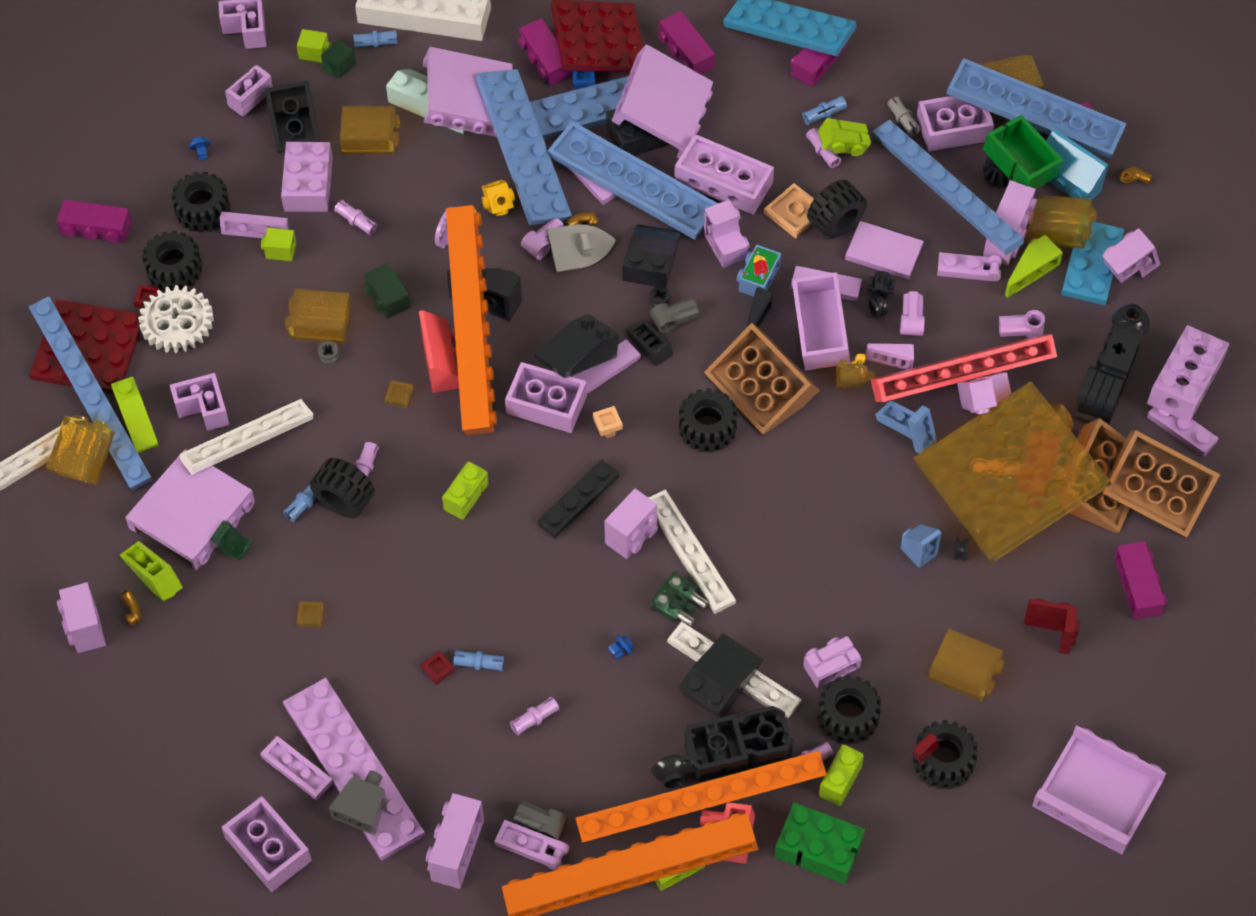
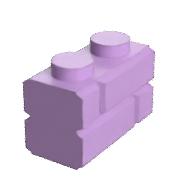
M255 65L225 91L228 106L239 115H246L266 97L265 88L273 87L271 75L258 65Z
M848 636L841 639L836 637L831 639L827 646L821 649L816 647L809 650L804 657L803 666L816 688L827 685L830 681H835L838 677H843L859 669L862 659Z

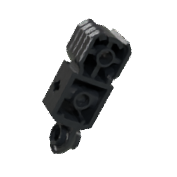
M1137 304L1124 305L1113 314V326L1110 333L1107 334L1103 351L1100 352L1096 362L1097 366L1089 367L1077 397L1078 403H1076L1073 412L1074 416L1082 417V419L1088 421L1091 420V422L1100 418L1108 425L1110 424L1134 364L1141 339L1150 325L1148 314Z
M770 706L748 711L740 718L733 714L687 725L684 733L687 755L666 756L651 768V773L657 780L663 782L666 788H675L683 785L688 776H694L699 782L747 771L748 767L754 769L790 759L793 752V738L789 737V727L785 720V712L780 708Z

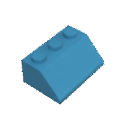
M1054 129L1046 141L1061 156L1064 162L1059 176L1049 182L1056 189L1069 195L1075 202H1079L1086 207L1102 191L1108 164Z

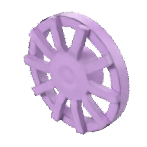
M446 211L439 221L435 234V245L443 249L448 245Z

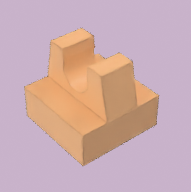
M615 406L593 413V420L600 436L606 435V438L615 436L616 431L623 429V424Z

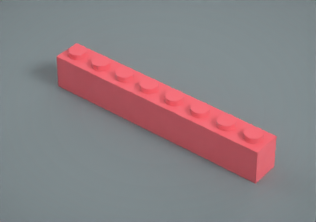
M1043 334L870 380L875 401L885 402L1055 358L1057 353L1052 334Z

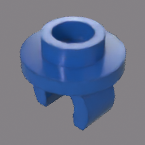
M199 136L192 139L189 149L197 150L199 160L207 159L206 148L211 145L209 139Z
M620 634L616 635L619 641L608 647L613 656L619 659L626 651L632 655L634 644L627 635L623 637Z

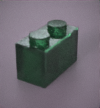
M388 262L364 273V290L368 296L372 295L377 311L379 313L383 312L387 319L411 308L409 294Z

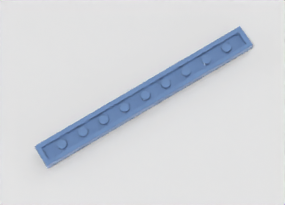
M890 119L872 131L875 139L1005 255H1008L1024 244L1023 237Z
M48 296L29 306L131 491L153 481L50 297Z

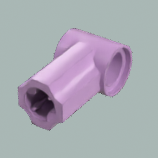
M558 218L552 219L537 232H528L522 239L521 246L537 260H541L548 254L551 248L547 229L564 226Z
M910 291L903 296L900 335L923 336L925 316H923V295Z
M1031 310L1026 315L999 316L1000 337L1026 336L1028 338L1043 335L1045 316L1038 310Z

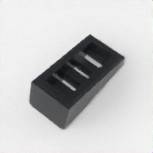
M759 287L756 288L748 326L753 323L760 328L772 307L773 295L771 292Z
M645 319L627 330L628 336L655 366L673 355L671 343ZM647 330L646 333L642 334L641 336H638L639 334Z

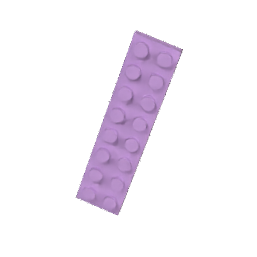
M326 678L283 701L284 707L326 774L333 779V785L338 793L342 791L352 777L365 781L370 770L382 775L383 778L379 787L385 790L386 802L375 835L363 831L381 861L425 836L424 830Z

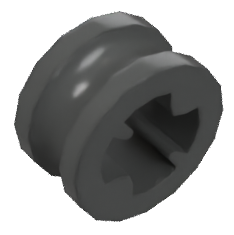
M331 341L320 344L318 347L320 361L328 365L337 362L339 359L337 345ZM329 350H332V355H329Z

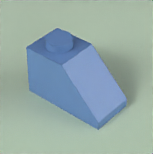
M920 524L914 529L910 528L902 535L900 548L920 568L937 556L941 532L939 529Z

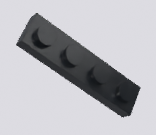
M601 459L538 519V525L552 537L556 538L619 478V472Z

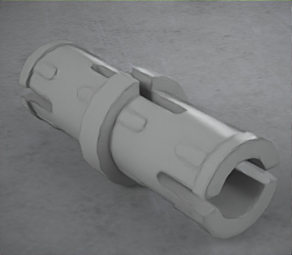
M894 97L896 103L890 99L887 105L896 116L897 123L902 124L910 137L914 136L912 130L917 135L921 128L913 119L910 109L905 108L899 97Z

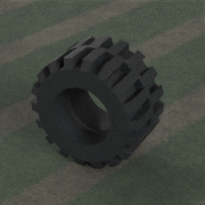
M193 172L194 175L191 176L187 174L184 176L185 179L177 181L178 185H174L173 193H171L178 222L182 223L185 229L189 227L190 231L193 232L195 230L204 232L207 229L212 231L213 227H220L221 212H230L231 207L227 187L223 184V180L217 178L213 173L208 175V172H203L202 174ZM197 200H209L208 202L201 205L193 204Z
M846 179L838 180L824 188L815 197L808 208L807 218L826 239L838 238L851 230L862 218L867 208V199L850 181Z
M165 231L162 232L163 235L161 236L155 235L153 241L149 240L147 242L148 247L143 249L144 255H142L147 277L152 285L155 284V287L163 288L164 292H166V287L174 291L175 285L179 289H183L184 286H193L195 280H199L200 272L203 269L198 245L190 235L186 236L184 232L177 234V231H172L171 233ZM173 258L182 259L180 262L173 265L164 264L166 261Z
M706 388V391L702 392L699 389L696 390V394L690 393L688 399L684 398L682 406L679 408L680 437H683V442L686 445L690 443V448L694 450L699 448V452L709 450V453L714 452V449L717 448L720 451L724 449V444L728 446L731 443V439H734L737 429V408H735L734 401L729 400V396L726 393L721 395L720 390L716 389L715 392H712L711 388ZM703 416H712L718 419L719 422L713 425H703L697 419Z
M328 458L310 481V489L315 497L329 510L346 518H357L375 494L374 485L359 468L339 458Z
M848 675L844 680L838 677L835 679V683L830 681L827 684V689L824 688L821 692L818 708L819 725L821 729L825 728L824 733L827 736L833 735L832 740L836 742L838 739L843 740L842 744H848V741L857 744L860 738L863 741L867 740L868 735H873L875 728L878 727L882 706L880 705L881 698L877 696V689L875 687L870 688L871 683L867 680L862 682L861 677L856 676V679H851V675ZM842 703H853L859 706L863 713L856 717H846L840 714L836 707Z
M942 720L941 724L935 721L932 722L931 728L927 725L923 728V732H920L917 736L915 746L927 735L933 733L938 739L939 747L952 749L959 757L954 762L945 763L936 759L931 753L919 763L913 754L915 772H920L919 778L922 781L928 780L927 785L932 787L933 784L938 785L937 789L942 790L943 786H947L949 790L954 788V784L959 787L963 785L964 780L968 781L977 760L978 746L977 742L973 741V734H967L968 728L964 725L960 728L958 727V722L953 721V724H948V720Z

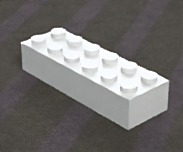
M357 0L355 8L358 23L482 41L491 10V1Z

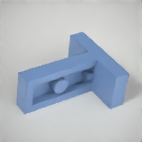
M890 400L875 414L877 421L911 438L915 452L923 455L937 441L930 409L925 406L913 412Z

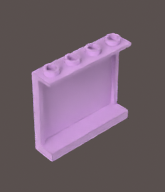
M646 44L635 58L612 122L618 125L624 120L633 123L678 148L677 157L680 158L693 136L700 129L701 125L698 123L706 113L707 108L705 104L712 96L713 91H711L713 81Z
M429 47L423 59V67H427L428 112L424 118V123L497 138L476 81V76L481 72L513 70L512 64Z
M179 455L125 518L130 530L135 533L139 530L143 531L192 563L193 569L197 570L200 565H204L208 561L212 551L216 547L221 546L228 532L237 527L240 518L245 512L248 513L252 509L255 500L250 488L214 466H210L192 475L180 460Z
M1076 725L1073 735L1044 785L1035 795L1032 806L1123 855L1162 785L1166 773L1159 766L1152 763L1148 764L1141 760L1135 753L1126 752L1118 748L1114 742L1103 740L1091 730Z

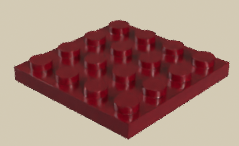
M552 0L550 7L562 70L631 72L635 58L643 48L634 3Z
M57 299L54 306L102 391L114 394L111 384L124 380L141 333L139 326L141 323H139L138 317L143 315ZM43 335L29 374L31 380L73 387L46 337Z

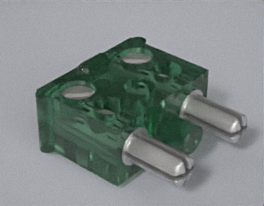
M673 571L653 597L650 607L652 611L656 610L672 622L679 618L691 626L695 619L683 612L684 609L692 614L696 606L690 603L691 600L703 608L706 607L708 601L696 594L697 586L680 576L678 571Z

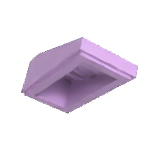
M867 344L866 360L906 370L912 369L914 346L913 344Z

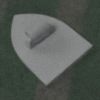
M578 224L547 229L556 273L582 269L596 264L609 253L616 241L605 231L589 225Z

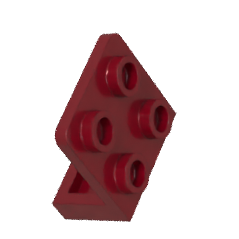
M1040 598L1028 601L1024 624L1027 626L1062 631L1059 653L1068 655L1071 646H1076L1081 621L1076 620L1078 607L1064 602L1059 604L1047 602Z

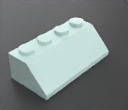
M411 69L396 71L386 85L388 102L425 118L428 112L427 76ZM450 128V129H452V130H454V131H456V132H459V133H461V134H464V133H465L464 130H455V129H453V128Z

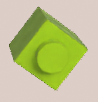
M302 29L297 43L298 57L301 60L324 63L326 55H329L331 52V42H328L327 33Z
M267 228L266 236H262L261 249L264 250L266 259L293 261L296 247L294 230Z

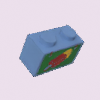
M756 244L753 252L749 251L747 254L745 268L740 269L736 278V281L739 282L738 291L753 297L757 287L768 291L780 268L781 253Z

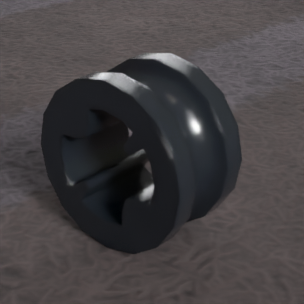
M658 286L651 290L650 304L653 307L662 303L669 305L670 292L667 288ZM659 295L660 297H664V299L661 300L660 298H656V296Z
M877 296L876 300H868V306L874 318H879L880 314H888L886 303L881 296Z
M956 538L954 560L960 557L964 561L967 560L969 539L960 541V538Z

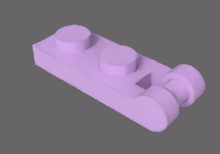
M939 252L937 276L999 281L1001 279L999 267L1002 266V258L997 255L983 257Z
M504 820L494 841L495 846L544 864L552 870H557L563 864L561 861L563 855H567L570 848L566 843ZM548 848L554 850L552 856L546 854Z

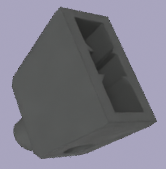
M370 770L365 781L352 777L329 807L331 818L375 835L386 802L385 790L379 787L383 778L382 775Z

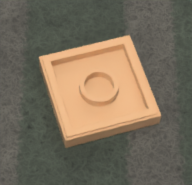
M793 183L766 206L763 213L796 239L813 225L808 220L807 213L814 198Z

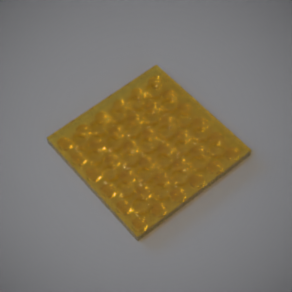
M1031 381L998 402L997 406L989 408V412L978 415L914 457L916 464L991 563L1112 485L1110 479Z

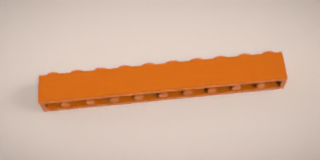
M473 205L446 208L462 431L467 436L493 433L494 425H497V415L495 411H492V403L495 402V392L493 388L491 389L490 380L494 379L492 366H489L488 359L492 358L491 345L487 344L490 326L489 322L485 320V314L488 313V302L484 300L483 294L484 291H487L486 279L482 278L485 260L480 255V248L483 247L482 234H479L478 226L482 225L481 214L476 211Z
M819 750L576 817L575 820L581 843L808 781L827 774Z
M736 813L723 821H709L703 827L696 829L686 828L681 830L679 834L672 836L662 835L649 843H635L629 849L622 851L612 850L602 857H588L583 859L581 863L572 866L570 864L561 865L555 871L548 873L538 872L525 880L514 879L508 882V885L502 886V891L509 916H538L759 849L748 813Z

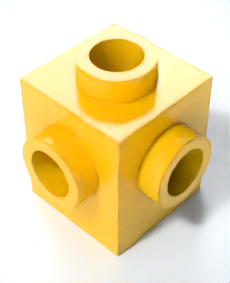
M499 180L481 186L484 194L481 200L485 210L488 209L490 213L500 216L509 212L508 209L514 208L512 201H515V196L512 188H508L506 181Z

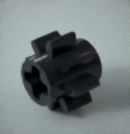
M878 271L874 276H869L867 291H872V296L875 298L881 296L883 299H886L889 294H894L896 279H891V274L886 271Z

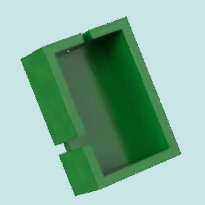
M1022 114L1007 122L1005 127L1002 125L989 132L983 146V151L1008 178L1013 177L1012 181L1035 189L1058 177L1064 162L1061 156Z
M793 803L776 844L774 858L796 866L798 853H803L800 868L846 885L854 865V860H856L862 845L865 829Z

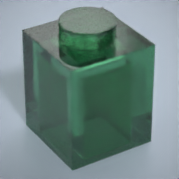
M340 40L321 54L323 70L328 75H333L337 79H340L356 65L355 51Z

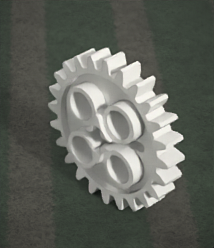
M175 285L174 291L166 287L165 293L157 290V297L150 295L151 303L144 301L145 309H140V313L143 316L138 317L139 323H141L139 325L140 330L143 333L144 339H148L149 345L155 344L157 350L164 346L165 352H168L170 348H174V352L177 353L178 349L182 347L186 352L188 345L196 348L195 341L203 343L202 336L208 337V329L213 328L212 321H214L209 300L204 299L203 293L197 294L195 288L188 292L187 286H184L182 291L179 290L177 285Z

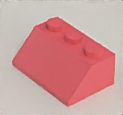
M424 310L419 311L421 333L432 392L437 393L459 389L456 346L453 347L452 341H456L454 328H449L448 319Z

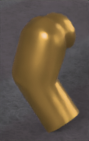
M1137 167L1124 169L1120 173V180L1123 183L1139 180L1149 185L1153 174Z
M593 211L579 212L565 221L564 224L569 226L587 222L589 226H594L599 222V219Z
M126 589L119 596L130 612L125 615L124 619L129 626H134L136 623H140L142 619L139 603L130 589Z

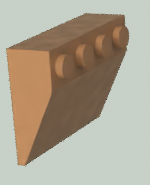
M753 323L704 372L724 394L726 393L729 396L730 400L734 401L735 406L763 435L803 408L820 391L788 356Z
M1100 418L1084 425L1049 500L1069 514L1114 533H1119L1130 508L1102 494L1127 438Z
M1137 430L1130 431L1119 452L1102 494L1187 538L1220 474Z

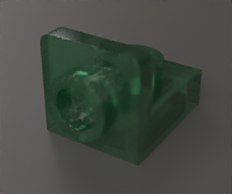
M224 520L210 538L224 555L237 560H241L253 544L250 538L242 536L229 522Z

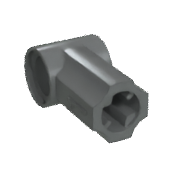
M688 298L669 306L666 303L658 304L652 308L650 315L659 332L666 334L673 331L678 324L699 317V311L695 300Z
M525 801L519 804L514 817L515 823L556 840L559 839L568 821V818L557 810L549 809L546 811Z

